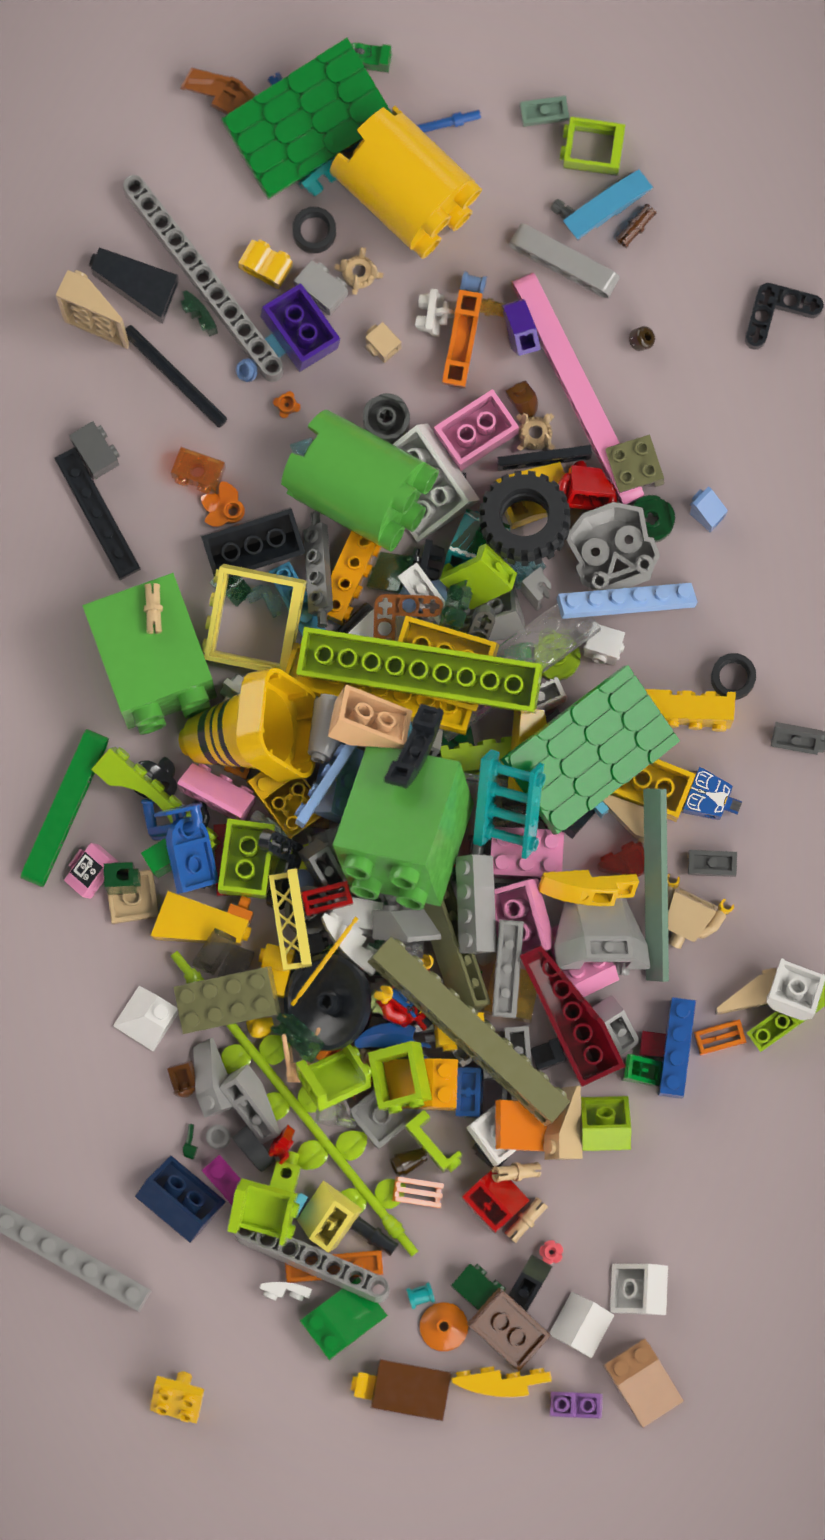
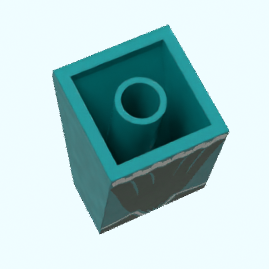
M466 509L448 549L444 565L450 563L453 567H456L476 557L479 547L486 544V540L483 539L481 533L479 512ZM503 522L504 527L509 531L511 525Z

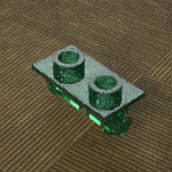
M467 580L453 584L448 589L447 600L441 612L440 626L449 624L451 629L459 631L464 626L467 613L460 608L467 610L473 595L472 589L466 586Z

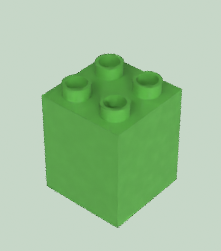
M174 573L82 605L128 729L137 727L140 735L149 734L167 725L164 716L182 710L184 717L188 719L211 708L209 700L217 698L213 679ZM156 583L160 584V605L163 606V611L161 612L162 633L155 634V624H153V634L146 633L147 615L144 612V606L146 605L144 585L151 584L153 594V586Z
M367 746L333 843V848L349 886H351L350 890L355 895L369 900L377 899L379 893L396 896V901L400 905L414 910H422L425 903L441 906L456 861L455 857L458 855L474 806L461 763L428 755L421 771L413 783L406 789L385 783L383 780L392 761H397L402 749Z

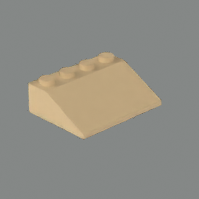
M67 270L56 293L64 322L128 349L129 341L121 316L88 279L86 274L75 270V272Z

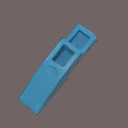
M290 561L269 571L272 574L299 579ZM274 583L289 612L293 587ZM306 591L298 628L301 637L303 636L304 627L326 630L325 628H318L317 616L308 613Z

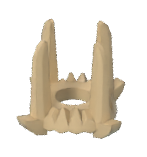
M364 247L360 248L359 255L351 257L349 260L342 259L341 264H335L334 268L342 272L345 282L353 287L352 294L357 295L358 289L369 286L374 279H382L384 273L378 272L377 266L369 258L365 257L366 248ZM355 266H363L366 269L365 275L362 277H358L356 274L353 275L352 270Z
M525 413L523 415L518 414L516 418L521 423L518 432L521 444L517 449L522 451L527 447L532 450H539L546 447L549 450H553L555 448L551 443L553 432L549 423L555 416L552 413H547L544 418L536 416L528 418V415ZM534 426L542 430L541 437L536 439L529 435L530 428Z

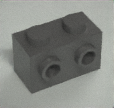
M316 839L298 851L318 888L347 881L340 862L335 859V852L328 842L323 843ZM343 888L328 891L325 893L328 896L333 895Z

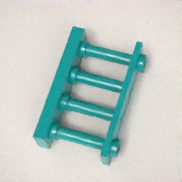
M490 750L481 758L473 844L482 847L489 839L496 838L523 846L521 858L526 859L532 852L537 850L539 844L537 828L541 789L546 779V775L543 773L544 764L539 763L531 772L502 765L499 761L500 752ZM502 774L529 782L528 794L499 786L497 775ZM498 795L527 803L526 815L497 807L495 796ZM493 817L524 824V836L496 829L492 825Z

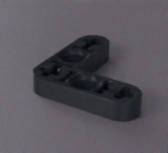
M773 283L762 284L758 289L745 336L746 345L756 350L764 346L775 309L808 318H816L823 311V300L817 295ZM766 290H771V295H774V297L770 296L768 304L763 305L765 295L762 293H765ZM793 295L797 303L794 306H788L784 303V297ZM801 298L805 299L803 304L810 305L811 302H816V307L818 308H815L814 312L810 311V307L807 305H803L802 309H799ZM760 310L765 311L768 314V319L764 322L758 321L755 317L756 312ZM756 327L761 328L759 338L762 340L754 343L752 342L753 338L749 336H754Z
M263 830L259 837V848L279 859L274 874L287 873V870L296 868L298 873L302 862L298 851L304 848L303 845L277 831ZM289 879L274 880L276 890L284 895L290 888ZM269 887L266 903L268 907L274 908L271 888ZM277 895V901L279 903V901L282 898L279 895ZM286 900L283 901L279 910L285 907Z

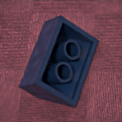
M173 1156L166 1159L146 1179L135 1195L140 1202L189 1243L203 1231L226 1203L222 1197Z

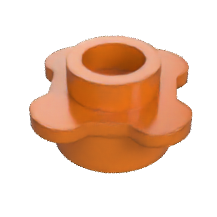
M291 391L276 397L273 401V405L280 411L279 415L281 418H288L289 414L299 412L301 409L300 404L294 398V393Z

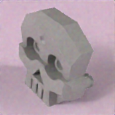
M612 502L583 513L569 530L567 542L579 562L576 569L582 585L596 591L629 588L651 579L654 566L660 554L654 538L648 537L643 508ZM626 535L633 537L634 540L631 544L625 543L624 538ZM592 548H599V556L595 557L591 554ZM617 558L630 566L613 573Z

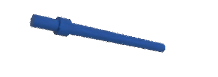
M480 110L463 114L458 112L452 114L451 117L417 126L424 133L450 126L459 127L463 126L466 122L481 119ZM359 141L346 151H354L361 141Z

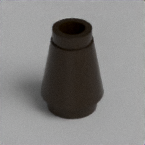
M423 1148L394 1154V1158L390 1159L392 1169L397 1177L401 1175L405 1177L428 1161Z

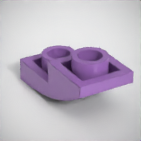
M551 1392L550 1416L602 1419L603 1394Z

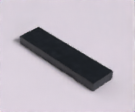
M591 445L497 457L498 471L545 466L558 462L568 463L590 460L592 455Z

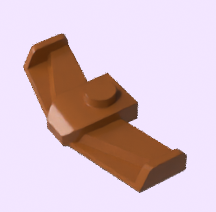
M192 67L180 87L181 90L214 97L211 107L225 114L232 112L256 96L241 80L233 76L228 77Z

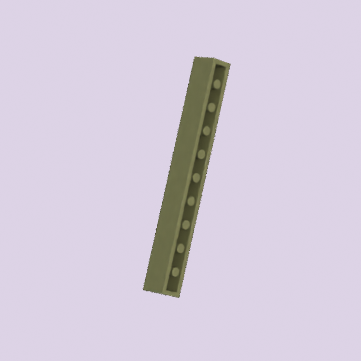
M392 937L387 939L367 962L545 1126L553 1123L570 1103L566 1098L567 1094L561 1088L554 1087L549 1082V1078L545 1073L533 1068L530 1065L531 1061L525 1055H519L513 1049V1044L508 1039L501 1038L495 1033V1028L492 1024L482 1021L472 1006L465 1005L459 999L460 996L455 990L445 987L441 983V978L436 973L429 972L423 966L424 963L419 957L405 950L406 946L399 939H393Z

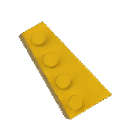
M645 689L671 728H678L679 725H688V729L692 730L712 727V731L725 732L726 729L731 728L734 721L736 692H727V696H720L716 694V691H706V693H701V696H698L695 692L689 690L677 691V695H672L671 690Z

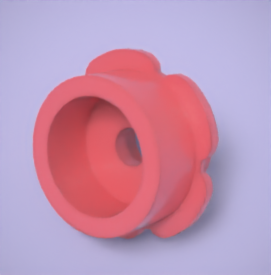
M554 1240L546 1241L545 1245L541 1246L539 1250L542 1260L547 1264L560 1262L563 1247L560 1243H555ZM553 1250L554 1254H549V1251Z

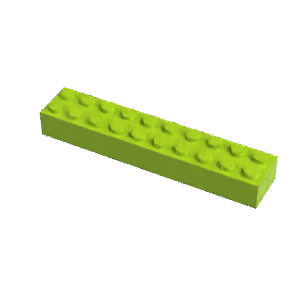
M304 627L296 674L301 677L536 714L543 665Z

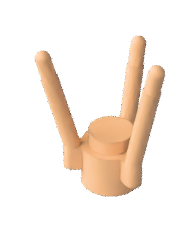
M320 1027L316 1029L315 1037L320 1033ZM282 1034L287 1082H300L297 1077L296 1062L293 1060L291 1039L289 1049L287 1036ZM312 1048L307 1062L308 1066L313 1064L316 1052Z

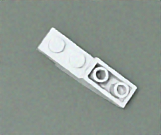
M332 912L329 915L324 913L321 920L332 941L336 943L347 926L341 923L343 919ZM353 925L338 949L348 959L357 964L362 971L372 976L376 970L367 961L377 950L369 945L366 948L362 946L366 940V937L362 935L364 931Z

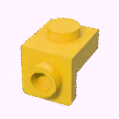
M359 1372L358 1377L353 1376L350 1391L355 1392L354 1397L372 1400L376 1376Z

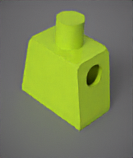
M288 1151L289 1158L282 1165L277 1160L270 1186L295 1193L301 1169L297 1165L299 1154Z

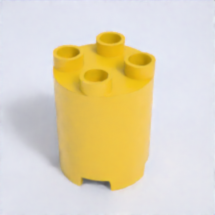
M394 106L392 113H390L383 107L357 129L363 140L356 147L353 157L349 160L341 153L337 154L330 167V173L408 248L424 259L441 242L442 238L437 234L446 225L453 231H456L470 218L473 211L469 206L481 194L482 188L401 110Z

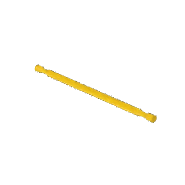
M356 916L300 989L296 998L290 1003L292 1006H295L297 1000L304 994L351 931L352 926L359 920Z

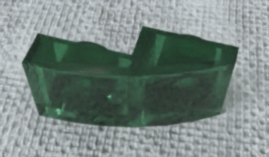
M183 291L184 299L181 300V304L185 314L190 313L192 319L199 317L200 327L202 331L207 330L209 337L218 334L217 326L206 307L189 291Z

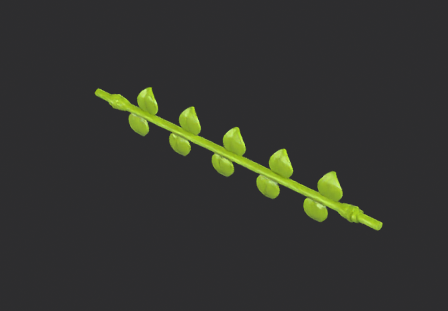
M178 951L170 956L185 974L183 977L187 984L204 980L200 971L191 968ZM236 1023L225 1025L241 1044L227 1046L222 1052L221 1059L227 1074H231L247 1064L250 1065L252 1058L278 1090V1092L267 1094L276 1121L285 1117L291 1106L317 1139L306 1141L300 1146L297 1165L303 1170L319 1168L327 1161L329 1154L356 1187V1189H345L340 1193L362 1208L360 1214L365 1210L368 1202L382 1220L388 1235H391L394 1240L397 1239L411 1257L418 1253L419 1250L404 1233L406 1230L402 1227L403 1224L386 1211V1209H392L401 1203L392 1201L395 1179H385L379 1182L374 1196L347 1162L355 1160L362 1155L366 1148L367 1135L361 1131L343 1132L338 1137L335 1147L309 1115V1113L317 1112L318 1109L305 1088L301 1087L297 1100L270 1066L279 1064L285 1059L282 1036L269 1035L265 1037L258 1051ZM287 1037L288 1047L290 1049V1039L289 1037ZM401 1183L400 1187L406 1188V1184ZM400 1192L399 1197H404L405 1193Z

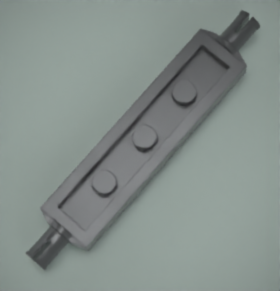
M313 511V513H310V527L303 530L304 549L306 552L308 613L317 616L318 628H325L328 626L327 614L333 609L328 525L323 522L320 523V513Z

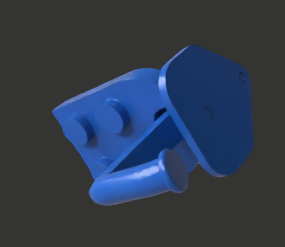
M151 799L141 800L149 836L155 841L166 838L177 894L219 883L209 834L202 823V802L154 813L153 804L155 802ZM185 811H190L191 817H186ZM172 814V824L157 826L156 817Z

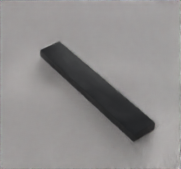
M74 447L55 457L54 459L119 579L122 580L141 570L76 448Z

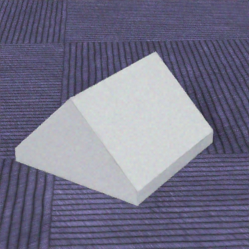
M571 1292L550 1334L553 1338L592 1358L614 1314L598 1304Z

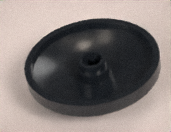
M320 954L311 957V967L299 968L293 972L285 990L284 1013L291 1032L302 1044L315 1050L335 1051L354 1042L364 1030L371 1011V991L365 974L357 964L344 956L333 954L304 994L297 1000L295 1006H292L290 1004L292 1000L296 998L300 989L327 955ZM320 1027V1033L315 1037L316 1029Z

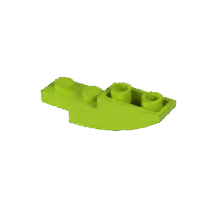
M825 982L815 1014L825 1007ZM776 1011L749 1030L747 1034L758 1050L762 1052L806 1020H799Z

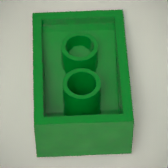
M358 1277L351 1283L355 1285L361 1283V1279ZM341 1289L302 1318L300 1322L326 1357L331 1360L388 1315L379 1303Z

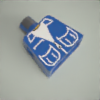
M699 767L682 813L720 820L724 810L737 815L742 801L729 797L733 787L731 784Z

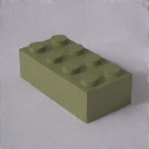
M271 966L173 987L183 1034L281 1014Z

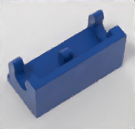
M458 1067L455 1116L460 1118H479L483 1115L484 1079L482 1068Z

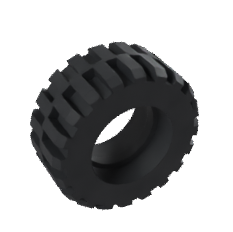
M529 470L528 475H522L521 471H515V476L509 477L508 474L502 476L500 483L497 481L493 482L490 485V492H485L483 503L480 504L479 509L481 533L483 539L486 540V544L502 559L504 557L507 558L509 564L515 565L516 561L521 562L522 566H529L528 562L535 561L536 565L541 564L542 558L547 557L549 560L554 557V551H560L564 546V540L568 538L570 527L569 503H567L564 491H560L559 485L555 481L549 482L548 476L541 474L540 477H537L535 471ZM520 501H531L539 504L547 512L546 525L539 532L529 536H519L509 532L504 527L502 518L504 512L511 505Z

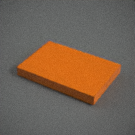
M496 1100V1149L545 1152L544 1135L547 1126L541 1123L519 1101Z

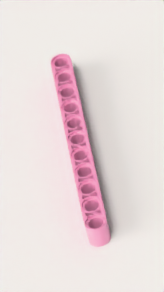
M532 272L513 281L512 286L518 300L525 299L537 329L539 342L608 480L615 486L619 502L621 504H628L643 497L642 487L622 493L618 491L605 450L620 443L536 275Z

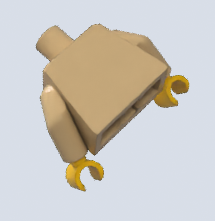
M678 876L677 882L670 883L668 881V930L673 932L668 943L675 948L681 949L685 939L695 942L698 938L704 939L718 931L726 915L734 909V904L729 910H726L723 907L726 899H723L716 906L678 887L680 877Z

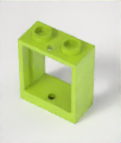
M570 117V123L564 125L563 138H567L566 146H561L560 160H564L563 168L618 176L626 124ZM574 130L614 136L611 164L571 158Z
M409 1041L368 1052L379 1110H386L388 1114L402 1112V1107L410 1105V1108L424 1106V1101L432 1100L420 1042ZM408 1056L415 1094L390 1100L383 1063Z

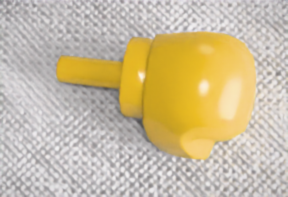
M262 1017L248 1020L246 1025L251 1037L262 1038L270 1035L271 1026L274 1025L272 1017Z

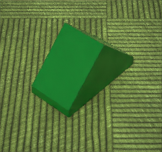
M627 1054L622 1081L660 1086L663 1062Z

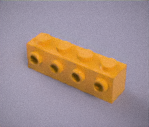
M353 531L350 532L331 574L333 609L327 614V619L339 625H342L344 620L348 621L354 609L351 607L354 598L359 599L363 590V586H360L364 577H369L373 567L370 565L373 556L378 557L382 548Z

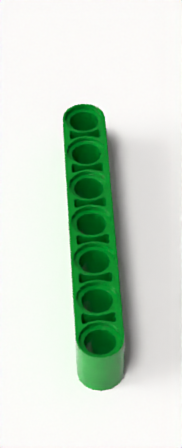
M89 729L85 730L25 863L21 879L42 888L45 886L94 777L95 772L91 769L102 758L109 742L108 737Z

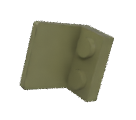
M650 434L606 448L607 458L620 493L654 483L655 487L664 485V476Z

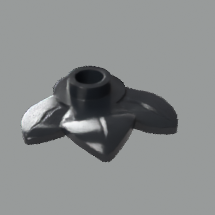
M164 756L158 764L149 760L139 762L147 770L146 775L152 780L156 779L161 784L164 782L169 783V788L164 790L169 796L176 793L175 766L170 759ZM134 790L139 796L150 799L146 795Z

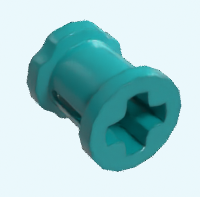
M430 1282L414 1289L406 1288L412 1310L416 1309L417 1305L435 1302Z

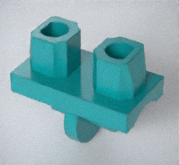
M335 158L308 174L297 183L301 189H306L313 197L317 196L325 189L318 181L320 176L324 175L330 183L336 180L330 173V167Z

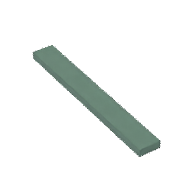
M646 788L643 789L645 941L648 945L650 968L646 969V980L667 982L669 981L667 789Z

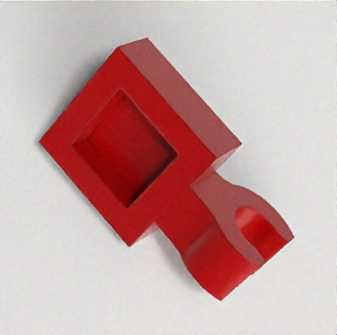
M289 1125L281 1131L279 1136L273 1139L269 1149V1156H278L280 1158L279 1164L281 1165L289 1158L288 1150L294 1143L292 1137L295 1130Z

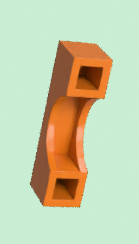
M459 289L451 340L442 379L443 385L466 388L482 303V293Z

